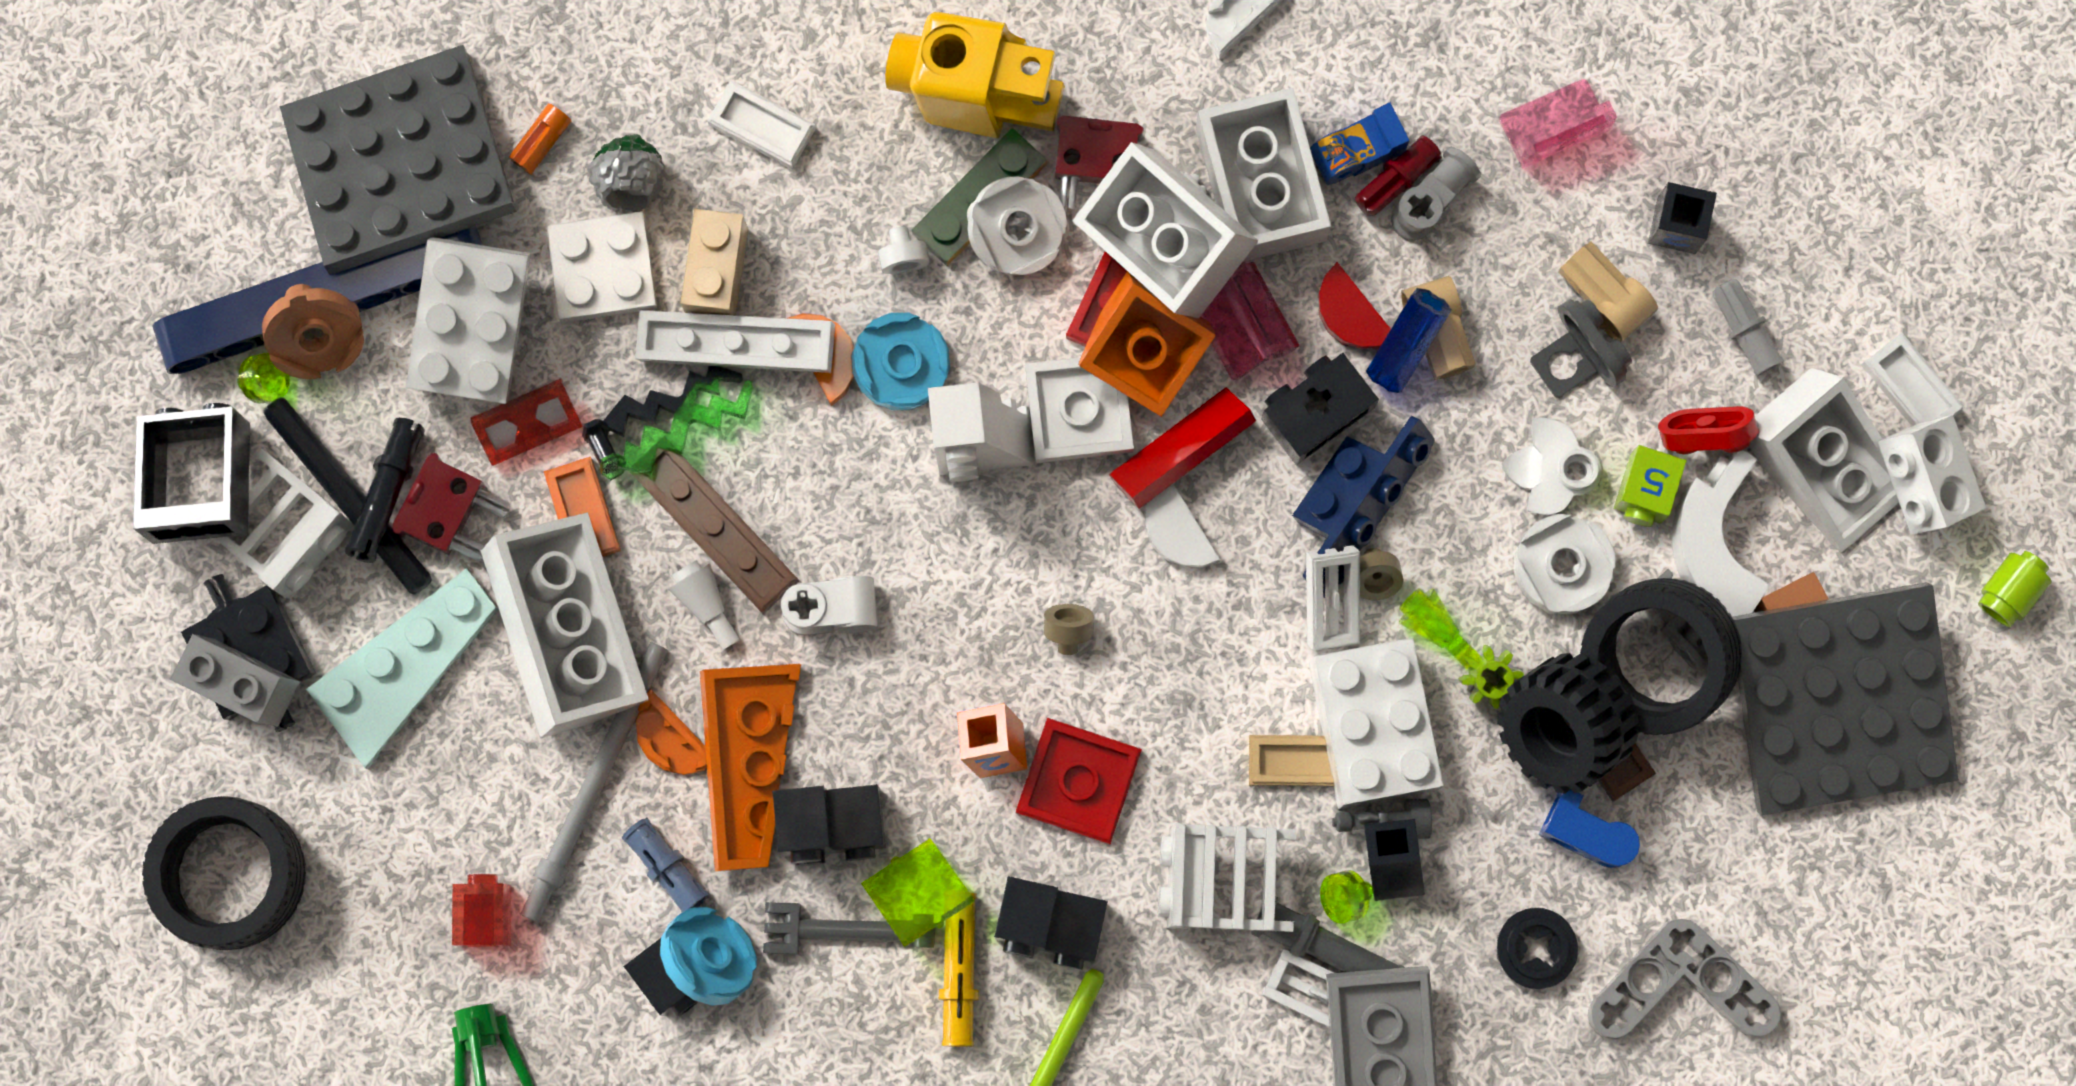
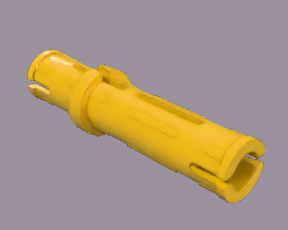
M946 892L944 989H939L938 1000H943L942 1046L973 1047L974 1001H979V990L974 989L975 899H977V893ZM959 921L961 922V961H960V964L958 963ZM958 974L960 975L959 1018L957 1017Z

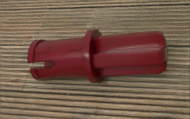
M1422 135L1394 161H1386L1383 164L1384 171L1356 194L1355 203L1360 210L1367 216L1377 215L1399 194L1405 193L1414 187L1413 183L1442 159L1438 146L1430 138Z

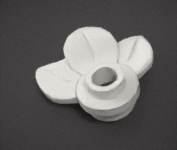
M1544 417L1531 420L1533 446L1514 452L1501 464L1506 476L1514 484L1531 490L1528 497L1527 510L1530 513L1539 515H1553L1563 511L1574 496H1583L1590 493L1598 485L1602 474L1599 459L1590 450L1579 447L1572 428L1557 420ZM1571 464L1580 465L1584 469V478L1581 480L1571 479L1567 473L1568 466Z

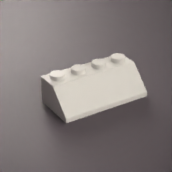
M588 512L494 535L481 550V554L540 738L590 725L648 701L645 686Z

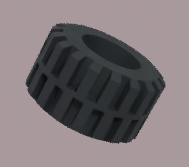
M1563 653L1556 658L1551 657L1514 682L1507 689L1508 693L1502 696L1499 705L1503 710L1497 714V724L1504 729L1499 735L1502 744H1507L1510 752L1507 754L1512 762L1517 761L1521 765V772L1528 779L1533 776L1537 779V785L1545 789L1553 786L1557 793L1566 794L1570 790L1577 793L1585 790L1588 786L1591 787L1630 756L1633 751L1631 746L1638 739L1639 732L1633 728L1639 723L1638 714L1631 710L1630 705L1634 701L1630 693H1624L1620 687L1623 682L1617 675L1611 677L1607 673V666L1598 661L1593 665L1590 662L1589 656L1579 654L1573 658L1571 653ZM1564 718H1565V719L1568 721V723L1571 725L1572 729H1571V728L1568 726V724L1565 722Z

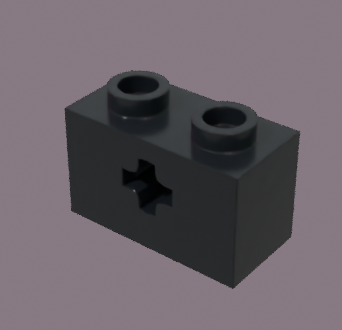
M1341 353L1332 361L1327 355L1323 356L1304 371L1307 377L1306 380L1293 389L1288 384H1285L1264 401L1268 407L1263 411L1261 420L1296 466L1374 410L1379 401V398L1344 353ZM1309 397L1315 402L1323 398L1326 400L1327 404L1323 411L1324 414L1318 409L1313 410L1311 413L1307 411Z

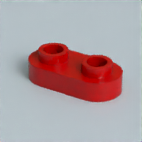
M1743 406L1683 409L1667 415L1658 424L1664 448L1682 455L1703 450H1723L1728 453L1739 452L1746 449L1759 433L1753 410Z

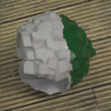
M638 134L625 135L622 138H615L610 143L604 144L601 150L596 153L593 161L587 166L589 182L594 186L596 196L601 199V203L613 211H618L619 209L632 212L643 211L649 207L651 202L656 200L658 193L663 189L664 164L662 163V156L652 144L647 143Z

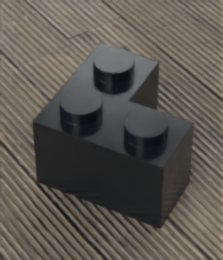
M878 784L829 790L822 785L772 791L778 853L786 859L791 858V863H795V866L825 864V854L845 852L846 861L876 858L875 849L886 848L881 792Z
M1008 876L994 938L996 941L1004 942V953L1033 959L1035 950L1055 954L1054 964L1083 970L1084 961L1095 962L1108 901L1060 891L1055 886Z

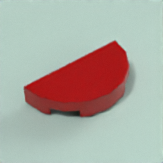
M1336 262L1324 276L1318 294L1319 317L1327 332L1342 345H1350L1359 349L1372 348L1376 350L1395 342L1398 337L1340 264Z

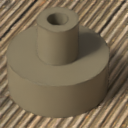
M1378 548L1366 550L1360 557V596L1368 600H1383L1395 595L1401 589L1404 579L1398 558Z
M1059 604L1045 611L1044 635L1050 641L1058 643L1059 653L1063 655L1076 654L1078 652V644L1085 643L1093 637L1094 614L1090 609L1076 604Z

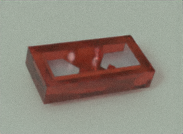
M561 378L507 401L506 404H500L470 418L476 435L492 466L583 427Z

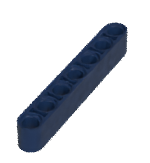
M477 226L441 237V239L483 245ZM427 243L332 275L328 274L323 262L163 317L156 321L152 327L167 373H187L264 346L262 333L264 316L278 299L285 296L286 291L290 287L297 284H305L312 288H323L340 293L358 306L359 312L418 292L421 287Z

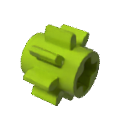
M1483 645V656L1476 659L1467 655L1464 657L1466 663L1470 665L1469 675H1462L1458 679L1463 685H1473L1475 687L1469 696L1473 703L1480 702L1483 696H1486L1494 709H1499V698L1508 693L1507 689L1514 683V679L1523 677L1524 672L1507 666L1513 658V654L1508 650L1502 652L1497 658L1494 656L1490 646ZM1486 668L1492 671L1496 670L1497 675L1501 678L1496 686L1489 682L1486 683V680L1481 676Z

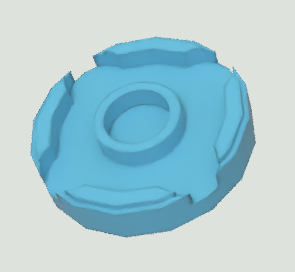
M909 312L888 313L872 320L858 336L851 355L852 374L861 392L875 404L893 411L913 410L929 403L928 388L943 386L950 370L949 348L941 332L932 324L929 325L926 321L919 319V316Z
M708 907L689 908L676 916L668 924L661 937L660 956L665 971L676 987L693 1000L711 1006L729 1004L741 996L753 981L751 979L753 978V971L757 968V956L751 939L742 927L729 916L724 920L722 917L714 914L717 910Z

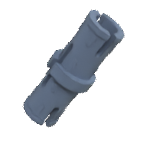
M647 817L635 823L623 834L622 839L631 847L649 870L647 873L649 879L653 883H660L682 913L689 908L699 907L709 897V893L703 889L682 863L684 856L679 850L673 851Z

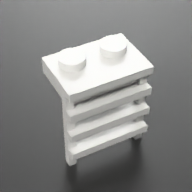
M261 448L255 456L270 468L249 491V514L281 477L292 487L241 546L230 537L215 539L259 575L258 578L271 589L290 599L295 592L300 590L309 581L314 570L326 556L341 544L353 524ZM304 495L314 505L268 559L261 564L251 555Z
M1175 823L1170 828V836H1161L1160 866L1169 867L1168 887H1159L1158 917H1167V929L1212 928L1293 932L1294 921H1274L1277 840H1296V829ZM1216 837H1234L1232 919L1213 918ZM1246 838L1265 839L1262 920L1244 919Z

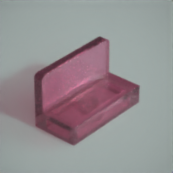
M1581 79L1501 114L1499 122L1523 169L1610 131L1617 119V115L1610 101L1599 104L1588 81Z
M1254 262L1240 265L1201 315L1202 318L1210 322L1216 334L1211 343L1232 380L1240 379L1263 362L1286 356L1300 346Z

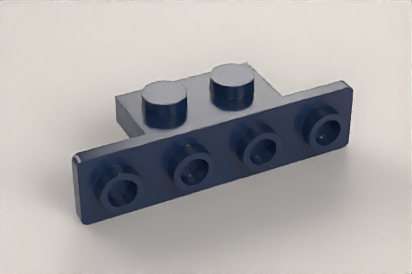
M1411 416L1385 454L1349 436L1345 437L1292 514L1299 524L1327 538L1317 552L1319 555L1325 554L1326 549L1335 548L1340 552L1344 551V547L1352 545L1361 551L1364 546L1371 542L1378 524L1389 508L1400 500L1404 486L1417 467L1421 466L1430 455L1435 438L1422 420ZM1344 564L1338 565V586L1344 581ZM1323 567V598H1325V567ZM1305 569V571H1304V573H1303V578L1305 579V581H1306V569Z

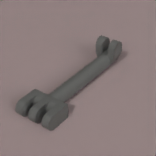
M765 902V913L771 915L785 914L784 923H764V933L784 934V943H763V953L799 955V939L914 942L913 947L934 948L936 924L935 917L915 916L914 922L800 919V903Z

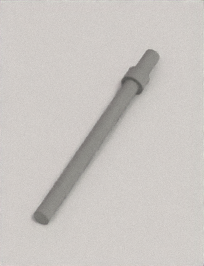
M650 642L638 667L646 693L650 690L669 651L653 642ZM639 705L615 715L547 859L542 857L533 876L537 877V880L520 915L539 923L555 887L561 888L569 872V869L565 868L637 718Z

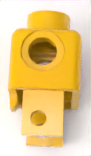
M933 12L928 15L922 36L902 32L895 34L890 46L885 73L886 88L892 91L913 94L926 122L936 126L996 139L1000 137L1004 122L1054 132L1065 88L1063 81L1050 79L1056 57L1054 51L1027 46L1026 40L1011 33L1006 23L943 12ZM1030 61L1037 62L1040 65L1039 71L1034 75H1027L1022 72L1024 65ZM1046 94L1050 95L1049 101L1044 105H1036L1032 102V100L1045 102Z

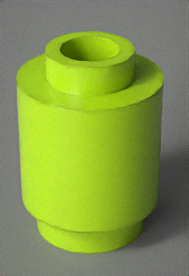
M2024 551L2021 555L2009 553L1982 588L1981 593L1983 597L1978 602V606L1999 623L2011 627L2017 619L2023 620L2052 583L2051 578L2046 574L2049 566L2042 559L2028 551Z

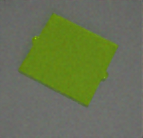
M931 838L902 857H893L891 864L861 883L904 947L933 928H942L945 920L974 902L970 892Z

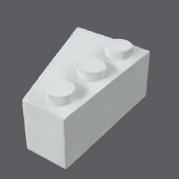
M979 382L928 388L933 443L939 475H949L950 481H969L979 478V471L1036 465L1030 407L1021 406L1016 408V400L1011 398L1003 399V404L1001 403L999 392Z

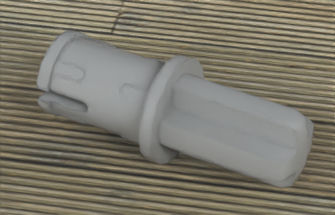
M1733 279L1718 286L1713 291V297L1732 330L1729 336L1731 339L1736 338L1754 369L1755 376H1759L1783 363V358L1780 357L1763 326V323L1766 322L1765 317H1758L1740 282Z

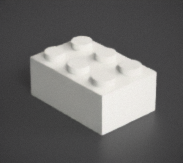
M1294 88L1199 110L1196 131L1215 202L1258 240L1243 262L1326 242L1331 229V223Z
M1132 142L1072 220L1176 314L1197 319L1200 318L1258 242L1252 234L1156 150Z
M435 237L427 240L406 388L506 404L511 391L531 253Z
M1413 638L1316 655L1311 659L1309 668L1322 732L1326 739V750L1331 774L1334 779V791L1338 810L1435 792L1444 786Z

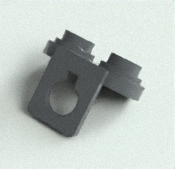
M1569 299L1558 306L1559 316L1568 333L1530 359L1531 365L1554 397H1561L1597 372L1612 387L1626 380L1627 366L1632 364L1631 356L1619 340L1615 339L1609 343L1598 331V327L1603 324V318L1596 306L1588 299L1582 303ZM1577 350L1583 359L1576 363L1577 369L1575 374L1568 379L1554 377L1548 366L1550 357L1558 352L1571 354Z

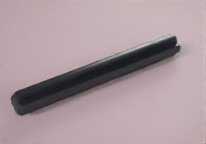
M283 397L275 399L263 410L266 419L355 526L366 496L289 402ZM388 524L377 554L408 592L415 595L425 589L431 583L432 578L430 573Z

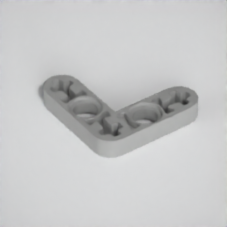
M1678 919L1664 924L1593 999L1587 1015L1590 1026L1600 1036L1607 1038L1623 1037L1633 1030L1681 977L1737 1030L1745 1035L1762 1036L1769 1034L1775 1030L1780 1022L1781 1011L1776 999L1700 926L1691 920ZM1672 930L1676 933H1682L1687 930L1691 934L1687 943L1697 954L1703 953L1705 946L1711 951V955L1698 962L1693 973L1687 968V965L1695 960L1685 951H1679L1674 954L1670 950L1674 942L1669 936ZM1712 963H1721L1730 971L1731 983L1723 992H1714L1705 983V971ZM1641 964H1649L1659 973V985L1652 993H1642L1633 984V972ZM1743 982L1749 987V990L1740 995L1751 1004L1763 1002L1766 1005L1762 1012L1763 1016L1767 1019L1764 1025L1759 1022H1753L1748 1025L1745 1019L1748 1017L1749 1012L1739 1001L1733 1002L1731 1008L1725 1004L1726 1000L1738 993ZM1622 983L1628 995L1642 1002V1006L1636 1010L1633 1003H1628L1619 1014L1620 1018L1624 1021L1622 1026L1610 1024L1604 1027L1601 1021L1604 1019L1605 1014L1600 1008L1604 1003L1608 1006H1615L1621 1001L1625 995L1617 992L1616 988Z

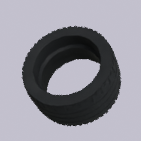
M1671 578L1650 579L1635 583L1606 601L1595 613L1584 633L1580 654L1589 656L1590 662L1593 665L1598 661L1607 666V673L1611 677L1617 675L1623 682L1620 687L1624 693L1629 692L1634 701L1630 707L1632 711L1637 712L1639 723L1633 728L1639 733L1667 735L1698 725L1726 701L1736 684L1742 658L1741 642L1735 627L1736 625L1730 612H1727V608L1720 600L1712 596L1713 594L1704 588L1696 586L1697 584ZM1650 608L1668 610L1685 619L1701 637L1708 657L1707 676L1700 690L1689 699L1676 703L1654 701L1636 691L1623 676L1616 657L1617 634L1622 624L1634 613Z
M230 796L198 800L172 813L163 821L162 826L158 827L156 833L153 834L151 843L147 846L148 848L144 855L145 861H143L142 865L144 894L147 896V903L157 920L179 939L198 947L216 950L243 949L258 944L277 933L296 911L306 882L304 853L300 842L289 825L279 815L265 806ZM233 823L249 828L263 840L270 853L272 875L265 897L251 914L236 922L218 924L200 918L188 908L180 891L179 869L186 849L201 832L212 826Z

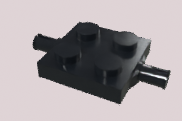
M223 574L211 577L212 580L207 579L203 583L216 608L207 618L181 631L186 644H188L192 634L216 639L300 682L316 674L276 591L266 585L244 598L234 599ZM215 702L224 720H231L240 715ZM288 708L279 726H274L275 732L284 731L287 727H292L296 723Z

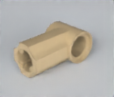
M1592 241L1579 249L1558 271L1584 300L1588 299L1596 306L1603 318V324L1600 327L1613 340L1617 339L1622 342L1658 310V305L1651 293L1636 279L1631 277L1626 279Z
M1446 276L1401 290L1402 305L1408 323L1413 332H1418L1434 380L1446 379L1474 368L1476 363L1460 317H1462V307L1452 278Z

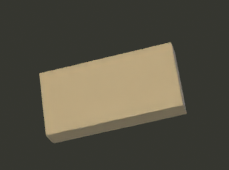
M1249 735V786L1334 787L1325 736Z

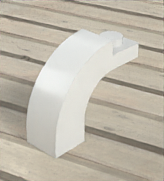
M1744 450L1735 452L1730 459L1723 455L1719 457L1705 480L1712 484L1711 486L1697 477L1687 485L1677 505L1672 525V551L1681 580L1697 584L1696 586L1712 593V596L1718 598L1732 616L1752 613L1770 587V584L1744 568L1734 559L1723 537L1722 521L1726 506L1757 460Z

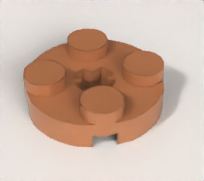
M297 284L290 287L286 291L285 296L278 299L269 308L262 322L264 345L270 355L271 362L281 372L300 379L321 378L320 372L329 371L333 368H336L337 373L347 369L358 358L364 344L358 306L340 293L323 288H312L305 284ZM310 328H320L324 333L322 337L314 335L313 340L304 339V331Z

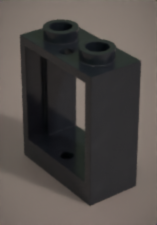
M209 403L204 405L202 410L193 411L161 408L156 410L154 415L137 416L133 529L152 544L248 535L250 422L231 405L224 403ZM224 437L223 501L166 507L168 443Z

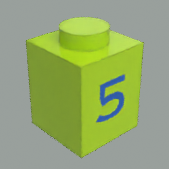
M1638 445L1630 454L1613 509L1625 512L1623 518L1636 525L1652 527L1654 522L1661 524L1670 515L1687 460Z

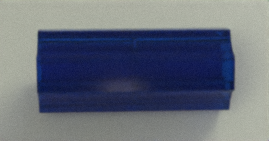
M1415 289L1366 370L1372 382L1379 384L1389 392L1401 393L1452 311L1445 299L1436 296L1430 290Z

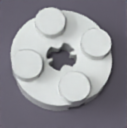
M1006 177L996 180L978 194L976 200L970 204L967 210V230L971 246L979 259L996 272L1016 275L1035 273L1048 266L1060 251L1058 247L1062 242L1063 234L1066 233L1067 226L1065 210L1060 199L1052 189L1044 184H1039L1033 179ZM1012 213L1017 218L1026 217L1029 227L1023 228L1027 233L1019 240L1015 234H1007L1005 226L1009 224L1007 218Z
M1566 514L1546 517L1534 524L1524 534L1514 553V573L1520 590L1532 604L1540 607L1548 614L1570 615L1587 610L1602 599L1610 587L1613 579V570L1615 569V552L1605 532L1589 520L1584 521L1578 517H1570L1571 515ZM1564 551L1565 558L1569 554L1576 558L1577 564L1572 567L1574 576L1566 578L1563 577V573L1558 575L1554 572L1552 566L1556 563L1555 553Z

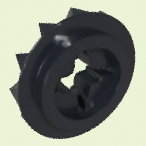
M1528 908L1517 912L1507 919L1497 936V959L1506 976L1525 988L1545 989L1559 984L1571 973L1577 961L1578 943L1572 927L1561 915L1549 909ZM1521 932L1534 940L1542 936L1546 937L1549 933L1553 935L1544 948L1545 953L1548 955V960L1552 963L1551 966L1547 961H1542L1538 957L1530 961L1527 960L1523 964L1521 963V960L1525 957L1524 954L1528 950V946L1524 942L1525 938L1521 935Z

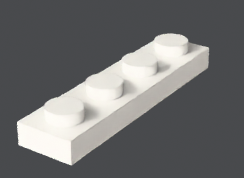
M640 310L635 359L640 362L831 373L835 324L832 321Z

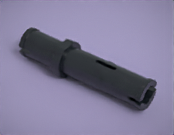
M399 417L394 420L384 452L376 457L373 469L376 473L349 543L344 550L350 557H353L355 552L358 551L359 553L356 557L358 561L365 563H374L376 561L377 552L404 482L411 479L414 472L411 463L425 429L418 423L415 425L414 430H411L414 423L411 419Z

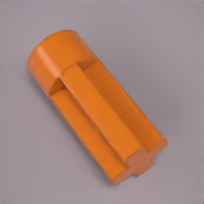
M548 103L509 158L514 164L532 175L572 120L560 109Z

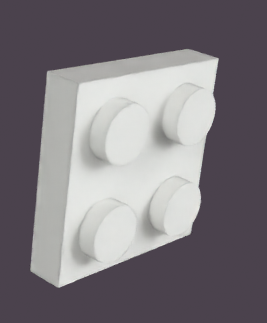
M643 211L547 225L557 310L561 323L634 313L640 310L658 309L646 219Z
M1081 357L1025 363L1036 463L1134 452L1128 396L1078 365Z

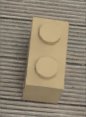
M694 209L680 302L685 313L736 316L748 236V226L743 214Z

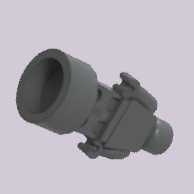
M1427 798L1406 799L1404 811L1385 813L1377 811L1354 814L1338 812L1335 818H1332V826L1338 832H1351L1352 829L1365 830V824L1415 819L1417 838L1429 839L1432 834V813Z

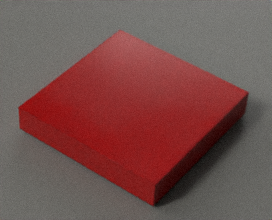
M1047 718L1015 813L1111 845L1142 749Z

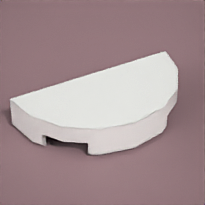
M1213 0L1209 7L1205 28L1209 46L1217 58L1223 57L1283 0Z
M1174 484L1147 503L1145 529L1151 546L1164 560L1174 562L1182 567L1204 568L1220 562V558Z

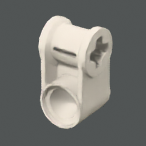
M849 576L831 581L799 583L786 590L781 600L784 622L792 632L798 635L859 633L878 628L874 578L870 576ZM808 599L810 607H818V609L810 610L809 619L802 620L797 611H791L799 607V600Z

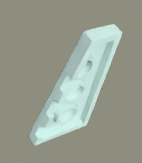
M466 568L306 690L364 768L369 769L380 756L381 750L393 736L397 735L409 720L408 717L426 695L428 696L441 681L439 679L456 659H459L499 609L472 573Z

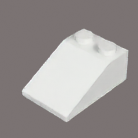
M1810 368L1755 416L1759 433L1751 441L1749 447L1762 467L1838 551L1843 552L1899 503L1877 442L1882 440V437L1843 377Z

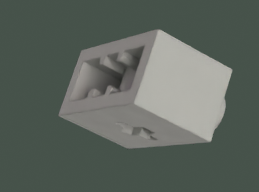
M192 634L170 680L258 724L276 727L279 726L300 681L216 639Z

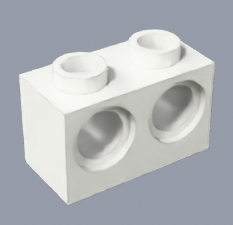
M1953 415L1915 424L1877 441L1911 535L1949 527L1987 509Z

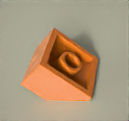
M1127 271L1100 312L1078 365L1162 417L1216 334L1210 322L1201 316L1197 319L1174 313Z

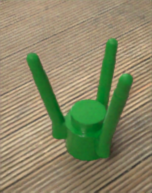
M481 1004L454 1012L456 1027L451 1028L455 1044L454 1086H466V1052H471L475 1086H487L482 1050L497 1045L495 1036H499L523 1086H535L510 1034L507 1016L496 1017L494 1004Z

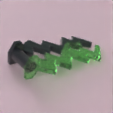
M708 366L706 377L689 370L681 396L675 397L650 390L645 403L642 404L624 395L604 420L594 419L584 424L582 437L584 441L589 443L600 465L599 470L601 474L610 481L621 476L625 470L652 474L657 448L679 454L684 453L688 429L691 424L699 423L721 431L722 413L745 419L753 391L752 381H745L735 403L718 397L720 396L719 381L741 383L743 381L741 373L720 366ZM699 391L714 394L711 396L708 407L696 404ZM660 408L674 414L670 432L644 425L640 447L626 440L624 456L616 454L608 439L610 431L622 437L625 436L628 416L656 425Z

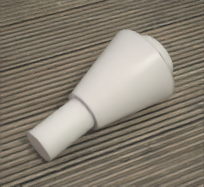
M695 560L671 575L676 584L668 590L703 624L707 623L723 650L740 640L723 613L725 609L711 564L701 568L698 561Z

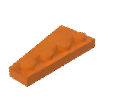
M801 664L705 669L700 671L715 872L769 866L775 829L772 791L779 790L780 779L784 774L786 755L784 754L788 730L792 725L795 706L793 705L796 682L799 681Z

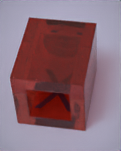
M497 874L467 875V884H453L452 946H511L512 886L498 883Z

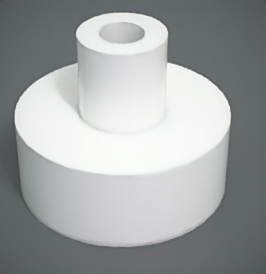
M905 226L890 229L891 245L883 247L878 251L881 270L884 274H899L919 270L930 263L926 243L919 240L910 241L908 227Z

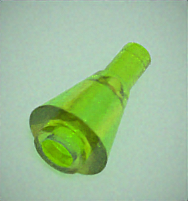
M1418 588L1400 605L1399 610L1403 613V616L1400 618L1399 624L1440 648H1445L1466 669L1471 667L1464 659L1466 655L1476 661L1480 658L1481 655L1459 634V629L1434 588L1426 593Z

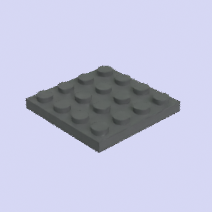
M464 45L279 106L323 265L329 275L427 243V240L432 237L441 238L517 212L474 71Z
M1924 582L1732 616L1741 642L1742 658L1738 683L1755 804L1760 815H1769L1959 781L1932 584Z

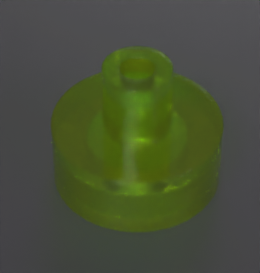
M269 353L249 356L242 362L237 383L243 394L250 401L263 404L277 401V398H283L286 395L290 386V375L281 372L274 366L270 360Z
M1345 870L1326 876L1320 887V900L1325 913L1332 921L1339 924L1363 918L1369 909L1370 900L1373 898L1371 884L1364 881L1358 873L1352 870Z

